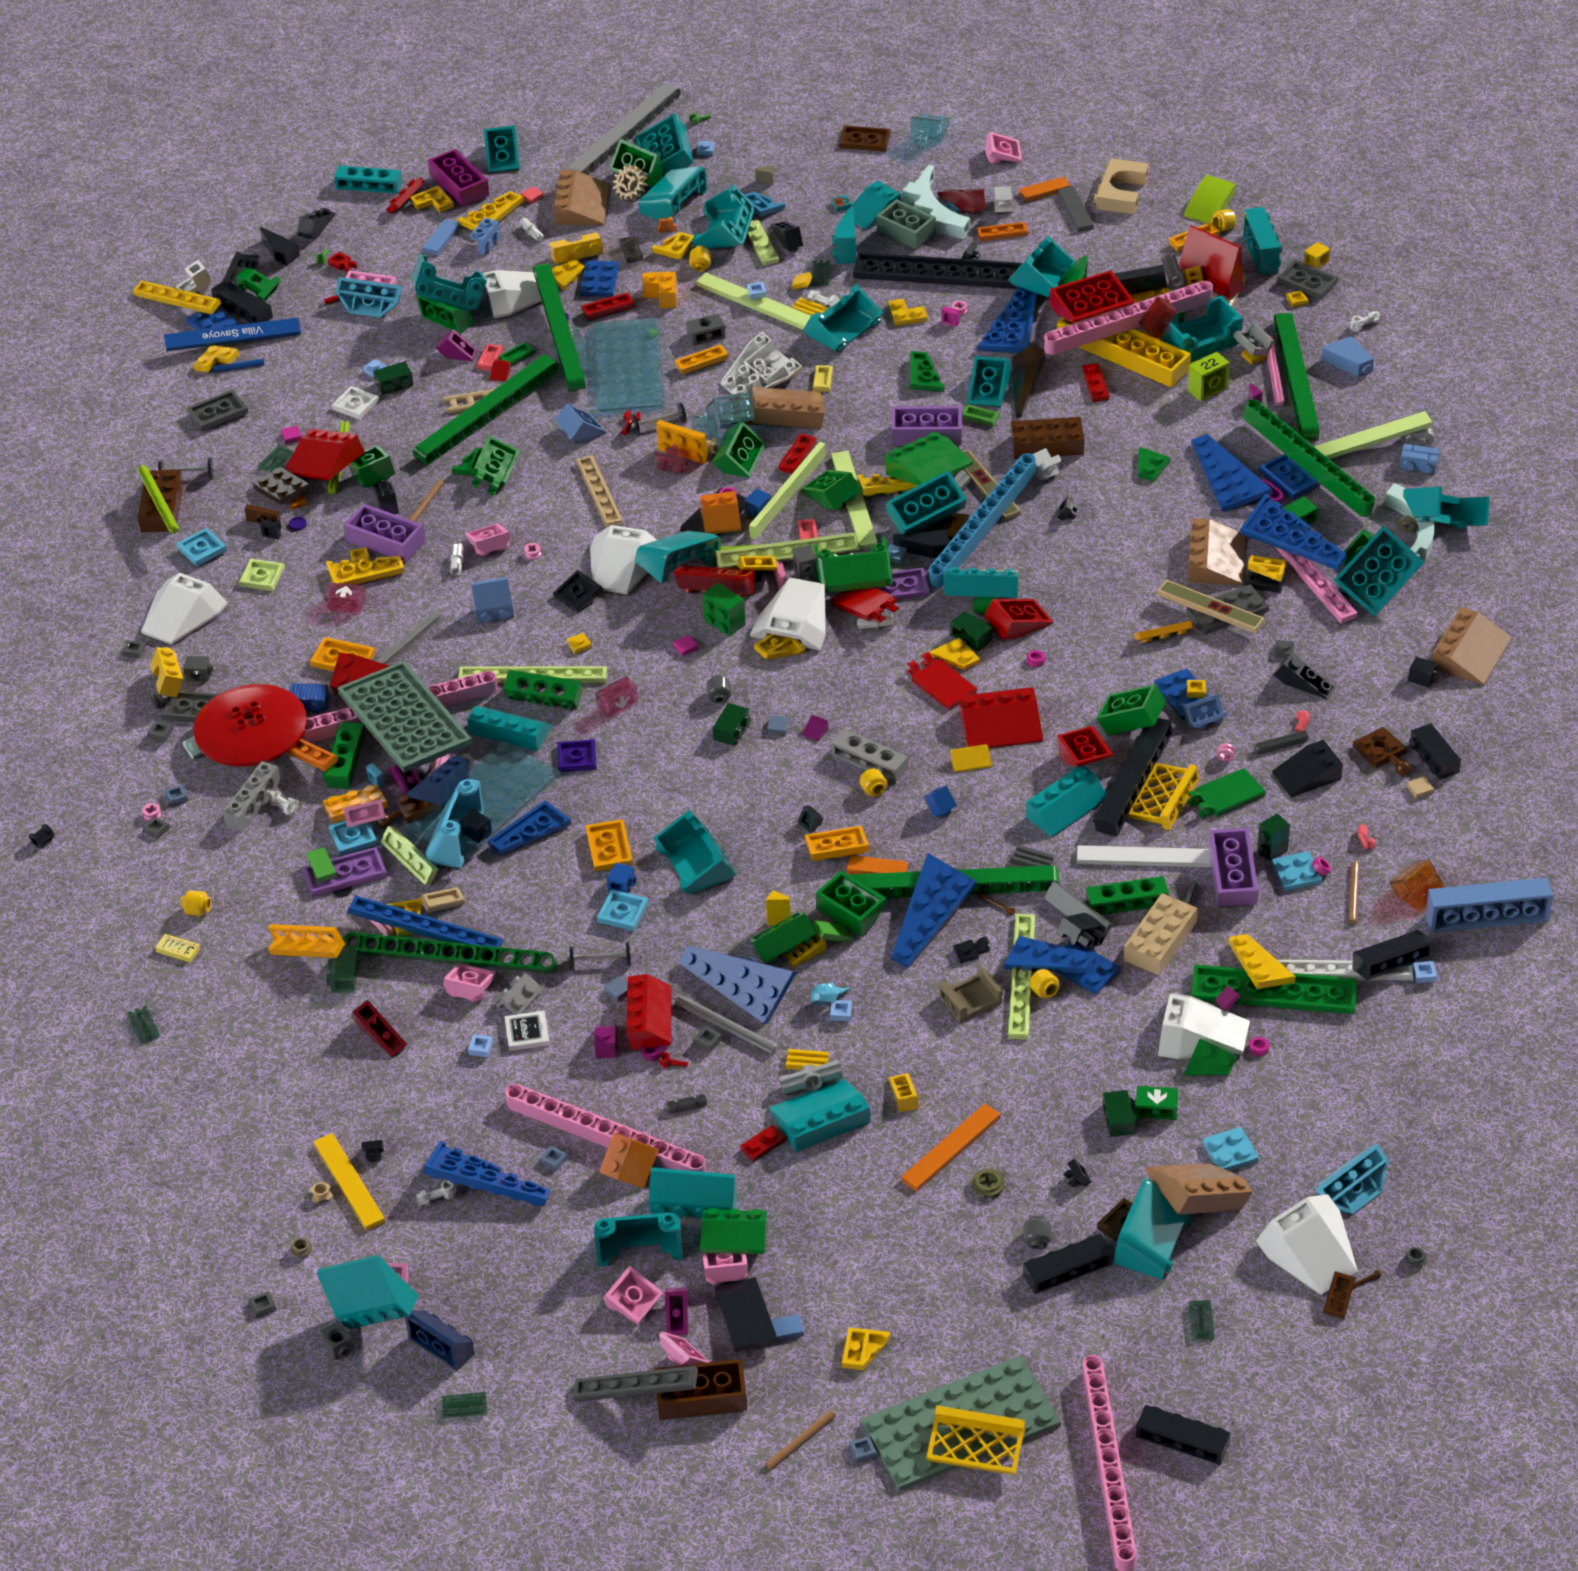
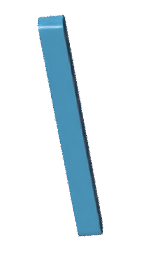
M1023 454L932 563L929 567L930 584L933 587L944 586L945 570H949L950 567L959 568L1034 477L1036 474V458L1033 454Z

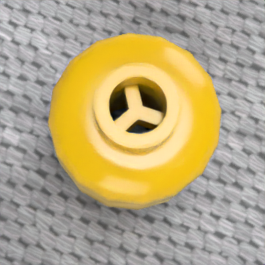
M1230 209L1219 210L1213 214L1211 222L1220 232L1229 231L1236 225V216Z
M697 246L692 249L689 258L690 267L698 272L708 269L711 264L710 251L704 246Z
M868 769L860 777V786L870 797L882 795L887 788V780L878 769Z
M190 890L187 891L185 896H182L180 906L184 909L186 915L201 917L210 911L211 898L204 891Z
M1041 969L1031 976L1029 986L1040 998L1048 999L1058 992L1059 980L1050 971Z

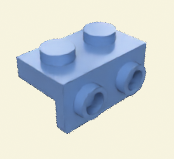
M484 218L469 235L470 239L478 241L480 254L485 255L493 248L495 242L500 240L499 221Z
M1218 694L1182 706L1188 727H1195L1196 730L1207 727L1206 724L1210 722L1213 724L1222 722L1224 717L1229 716L1228 712H1223Z

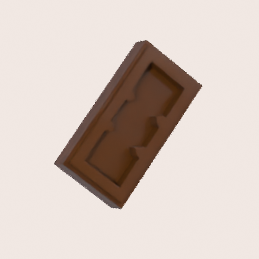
M248 504L244 508L246 521L260 524L262 520H269L270 518L273 522L280 520L279 511Z
M1337 1271L1334 1272L1323 1314L1340 1319L1345 1318L1356 1277Z

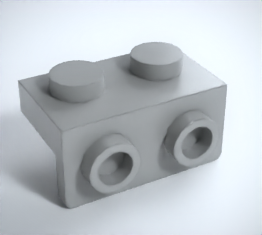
M1252 323L1248 331H1235L1233 335L1238 344L1245 347L1248 353L1253 356L1268 355L1274 343V340L1256 323Z
M526 972L521 978L517 975L510 983L511 989L508 991L505 988L498 996L500 1001L496 1006L500 1007L503 1004L514 1015L521 1014L541 992L543 987Z

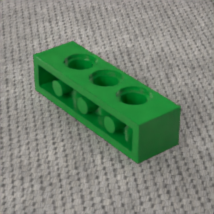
M509 669L503 691L506 697L511 700L524 699L529 703L542 702L547 706L560 705L562 708L571 709L572 707L578 708L583 687L578 680Z
M341 722L340 728L336 730V741L332 743L331 752L337 755L338 761L327 771L323 772V780L326 781L327 788L350 789L366 736L363 723Z
M1164 876L1086 887V902L1089 907L1100 915H1108L1152 908L1160 895L1163 893L1169 896V891Z

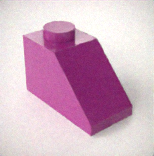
M454 329L441 337L436 347L448 359L471 362L478 351Z
M397 764L388 768L395 784L404 795L421 781L416 769L404 773Z
M617 1025L595 1027L594 1047L596 1059L616 1058Z
M687 1287L666 1288V1333L688 1335Z

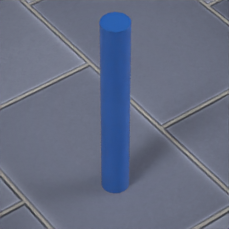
M264 359L213 366V371L216 373L264 365Z

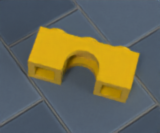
M597 232L582 235L580 240L568 242L563 239L549 243L551 257L556 264L604 253L602 240Z
M157 647L150 667L153 675L159 676L156 683L158 693L177 697L183 676L175 650L168 647Z

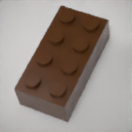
M1081 417L1011 421L1010 437L1014 459H1019L1026 453L1034 454L1045 448L1051 457L1056 455H1084V434Z
M149 470L176 523H178L184 487L181 470ZM144 484L138 512L140 531L169 532Z
M742 1359L654 1368V1370L696 1366L698 1369L695 1389L656 1393L659 1420L747 1411Z

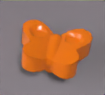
M672 217L667 219L660 218L657 230L658 233L665 232L666 230L676 231L677 227Z
M304 493L291 500L290 509L294 510L300 506L307 505Z

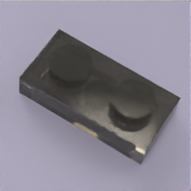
M635 236L619 239V245L627 263L643 260V254Z

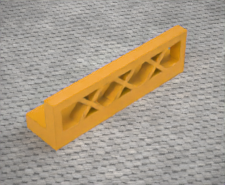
M270 924L268 927L274 939L268 951L273 955L337 958L345 945L336 927ZM278 931L281 932V933H283V934L286 935V936H281V935H279ZM326 934H332L334 938H331Z

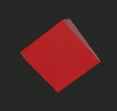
M494 360L490 380L507 381L511 372L510 362Z

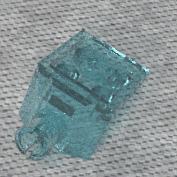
M919 114L918 117L911 116V139L915 141V146L920 149L922 145V149H925L927 143H942L951 123V118L929 114Z
M752 392L714 397L706 406L705 414L692 416L693 429L705 427L710 435L718 440H723L722 424L754 420Z

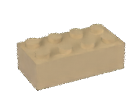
M1162 893L1124 945V961L1160 976L1197 924V907Z

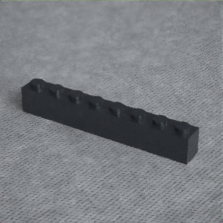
M1158 718L1155 725L1142 728L1140 735L1136 737L1133 748H1130L1126 761L1122 762L1119 774L1115 775L1113 785L1108 788L1107 796L1105 799H1102L1098 812H1095L1093 816V823L1097 832L1118 837L1132 806L1173 735L1171 720Z

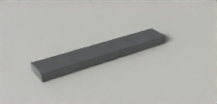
M696 1366L579 1378L575 1379L572 1399L580 1402L692 1390L696 1386L698 1369Z

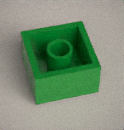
M378 445L364 450L365 453L348 465L352 477L363 488L372 487L375 483L381 480H388L391 476L395 475L390 456Z
M716 583L702 594L704 620L707 624H712L721 633H726L729 636H732L746 625L744 599L719 583Z

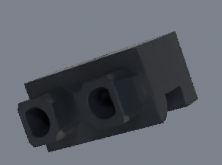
M1086 913L1063 917L1056 932V935L1061 938L1070 937L1073 947L1081 945L1086 949L1090 948L1093 943L1096 946L1102 945L1106 937L1100 931L1102 925Z

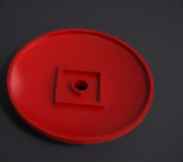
M268 684L238 686L215 696L200 710L194 723L195 741L205 756L224 765L248 767L259 765L261 761L268 763L285 755L301 740L307 725L306 711L299 698L284 688Z

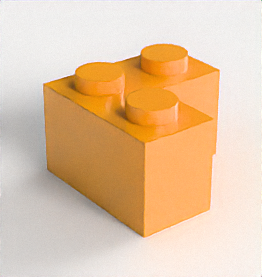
M676 272L643 273V298H659L660 308H677Z

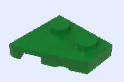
M1140 447L1138 477L1155 482L1170 463L1171 457Z
M475 448L471 454L462 459V463L459 466L454 465L452 467V474L476 476V474L472 473V470L483 448Z
M1199 1039L1183 1075H1229L1237 1055Z

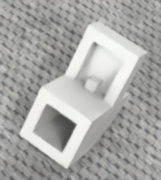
M1011 186L994 187L995 213L1012 212Z
M197 260L185 268L189 278L177 285L176 289L192 293L199 292L200 294H204L210 285V276L206 268Z
M1046 448L1033 454L1036 458L1035 475L1040 480H1045L1059 473L1057 465L1062 461L1059 455L1051 458Z

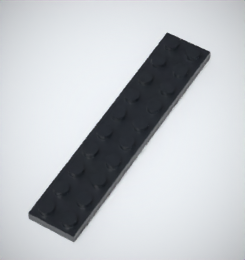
M857 252L853 278L1017 289L1018 287L1012 285L1008 279L1022 263Z

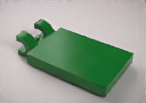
M488 436L472 470L476 477L471 486L478 489L483 479L491 483L488 494L494 496L499 486L504 488L520 450L492 436Z
M1242 768L1188 792L1191 799L1187 800L1191 807L1199 804V808L1202 811H1199L1198 815L1202 819L1211 814H1215L1218 817L1265 796L1266 791L1245 768Z

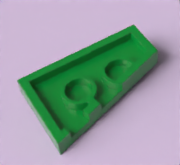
M910 351V389L944 392L945 386L940 382V376L935 372L928 353Z

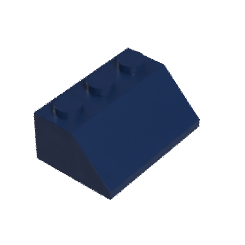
M451 756L407 793V796L442 805L452 796L461 781L469 779V760L462 759L459 756Z
M414 1310L410 1316L405 1317L409 1339L456 1371L475 1354L472 1339L467 1335L463 1336L457 1332L452 1325L443 1323L435 1314H430L425 1310Z

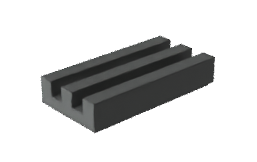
M1017 845L1014 856L1011 857V863L1024 867L1051 866L1054 861V855L1020 845Z

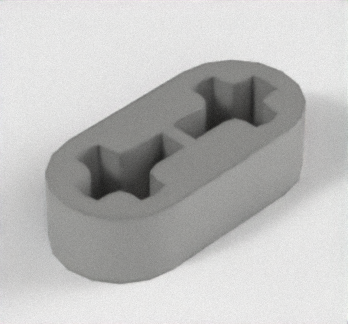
M1431 428L1401 436V441L1404 444L1431 445L1435 440V434Z

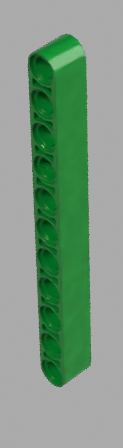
M550 263L534 265L533 271L568 392L586 389L584 375Z
M1274 314V325L1276 326L1277 337H1279L1278 342L1279 347H1281V355L1284 358L1283 364L1286 369L1287 380H1289L1288 386L1291 391L1292 403L1294 402L1293 407L1297 425H1299V433L1306 440L1319 439L1318 419L1293 314Z
M547 355L540 356L420 442L413 449V457L425 465H429L430 462L432 463L555 375L559 369V363Z
M1254 399L1246 401L1243 419L1358 515L1362 517H1370L1372 515L1376 498L1261 402Z
M1056 866L958 870L976 881V886L969 895H972V893L974 895L981 893L991 894V892H994V894L1011 893V891L1013 893L1048 891L1053 881L1060 884L1059 869ZM921 871L852 874L850 876L886 898H908L913 896Z
M349 932L343 938L344 946L351 953L452 964L463 963L471 966L539 973H553L558 968L556 958L551 953L543 951ZM353 939H358L357 944L354 947H350V942ZM372 941H377L376 947L369 949V944ZM396 943V948L388 951L389 945ZM416 945L412 953L407 952L409 946ZM430 947H435L434 953L427 955V950ZM449 949H454V954L450 957H447V951ZM474 951L472 958H465L467 952ZM488 953H493V958L485 961V956ZM513 955L511 962H504L506 956ZM527 957H532V962L524 965V960ZM546 959H552L550 966H543Z

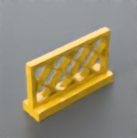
M1156 763L1132 806L1128 817L1162 824V828L1170 830L1190 797L1188 792L1194 790L1200 780L1197 765L1190 764L1188 768ZM1158 769L1167 772L1159 776L1156 774ZM1178 774H1182V775H1183L1182 777L1177 778V779H1175V778L1173 777V776L1178 775ZM1170 778L1172 780L1164 784H1162L1161 780ZM1156 782L1159 784L1156 787L1149 788V784ZM1174 785L1176 786V789L1171 790L1169 792L1166 790V788L1172 787ZM1163 790V794L1154 796L1153 793ZM1143 796H1151L1150 799L1144 801L1141 800ZM1166 798H1168L1169 800L1168 802L1163 804H1160L1158 802ZM1153 803H1155V804L1157 805V806L1152 807V808H1150V809H1147V808H1146L1147 805H1150V804H1153ZM1141 807L1144 809V811L1139 813L1133 812L1134 809ZM1158 811L1161 812L1159 817L1151 815L1152 813Z
M936 1405L935 1419L926 1457L927 1461L1016 1476L1022 1440L1025 1435V1420ZM938 1426H949L952 1432L941 1437L938 1433ZM969 1429L974 1435L964 1441L959 1432ZM985 1433H992L996 1439L986 1445L981 1436ZM955 1435L961 1444L950 1449L945 1441ZM1009 1436L1018 1438L1017 1444L1011 1448H1008L1003 1442ZM978 1439L983 1447L973 1453L967 1445ZM1000 1443L1005 1451L995 1457L990 1448ZM940 1444H943L948 1451L942 1456L933 1455L934 1448ZM963 1447L970 1455L964 1460L958 1459L954 1454ZM986 1451L992 1460L987 1463H980L976 1457ZM1009 1455L1013 1460L1012 1468L1002 1466L999 1460Z

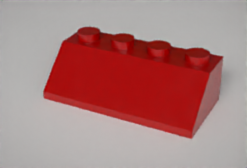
M649 974L628 976L626 1034L631 1050H638L641 1047L653 1048L661 1045H671V985Z

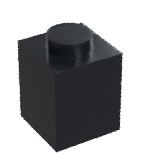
M1416 657L1409 668L1408 681L1429 688L1432 682H1436L1438 679L1437 663Z
M475 809L471 810L460 820L462 833L477 843L482 842L492 833L491 820Z

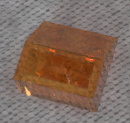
M1430 859L1413 862L1389 881L1397 897L1420 913L1426 910L1429 889L1446 888Z

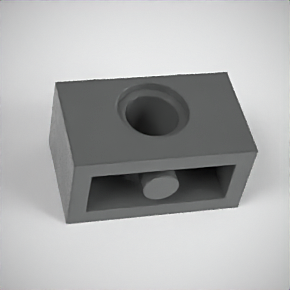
M718 313L686 321L687 335L693 346L726 338L725 325Z
M806 545L793 548L795 578L817 583V561L811 546Z

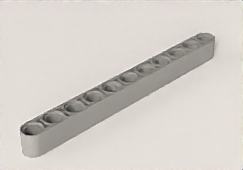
M667 83L663 84L571 163L567 170H576L590 176L592 172L594 173L602 166L601 164L610 159V156L615 154L620 138L629 142L639 131L641 132L648 126V123L658 117L657 115L663 113L667 109L666 107L671 106L676 99H679L681 94L680 88Z

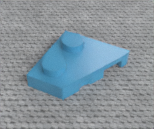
M756 192L745 195L752 203L754 213L759 217L785 209L784 202L779 204L773 203L772 198L762 196Z

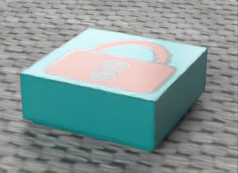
M847 195L831 198L836 212L847 210L852 205Z

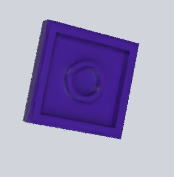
M595 739L557 742L559 773L597 770Z

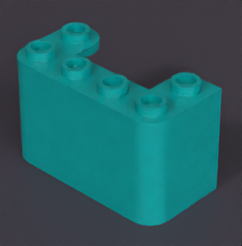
M420 253L411 276L412 285L418 295L467 310L478 308L487 282L484 274L474 270L471 276H464L462 284L436 276L435 266L427 262L426 255Z
M1221 295L1208 302L1205 315L1178 324V317L1173 313L1162 316L1161 337L1164 342L1191 353V362L1215 352L1237 346L1238 341L1233 335L1235 331H1242L1243 318Z

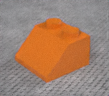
M735 491L700 496L701 515L705 533L718 534L741 530Z
M613 1133L599 1172L644 1189L659 1149L625 1135Z

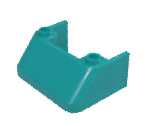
M1441 486L1407 488L1403 490V497L1413 516L1418 518L1419 522L1433 521L1454 525L1456 529L1467 530V527L1488 526L1489 496L1459 498L1442 494Z

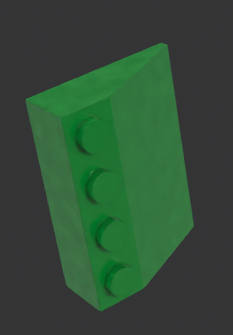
M932 432L924 438H918L915 442L905 444L903 447L885 454L886 475L915 485H920L948 470L952 475L973 465V461L949 438L937 432Z

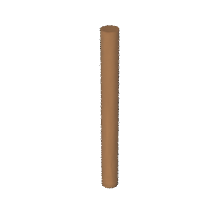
M439 479L408 520L416 522L444 485L443 480Z
M1357 861L1351 863L1349 924H1356L1359 878V863Z
M829 1410L765 1462V1466L770 1470L834 1419L836 1417L835 1413Z

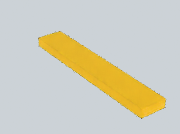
M143 280L132 291L138 297L211 315L221 304L217 298Z
M331 1133L315 1140L314 1146L365 1230L368 1231L385 1223L384 1216L334 1134Z

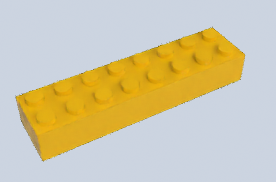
M1061 318L1057 321V329L1074 323ZM1135 329L1079 346L1081 349L1171 388L1189 371V364L1191 363V353Z

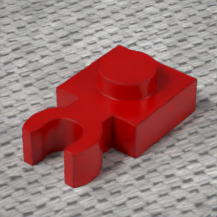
M340 251L327 259L328 265L339 271L345 269V272L348 273L351 268L357 269V263L351 261V257Z

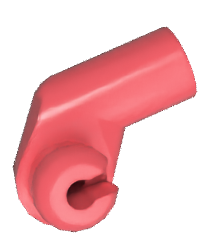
M1299 710L1297 712L1296 719L1299 721L1294 729L1296 732L1306 729L1310 720L1307 711Z
M1359 825L1357 828L1358 837L1363 848L1367 850L1368 848L1374 849L1375 839H1368L1367 826Z

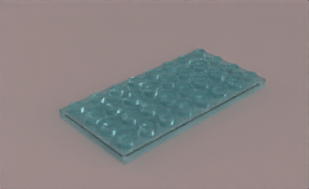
M658 318L591 323L596 414L621 413L628 410L634 412L665 409Z
M503 740L481 758L469 771V779L480 781L483 815L491 820L492 833L488 838L477 843L462 833L460 824L458 838L460 852L464 856V863L488 842L487 840L501 831L561 776L560 771ZM449 799L442 804L443 808L406 825L402 829L403 834L428 847L442 811Z

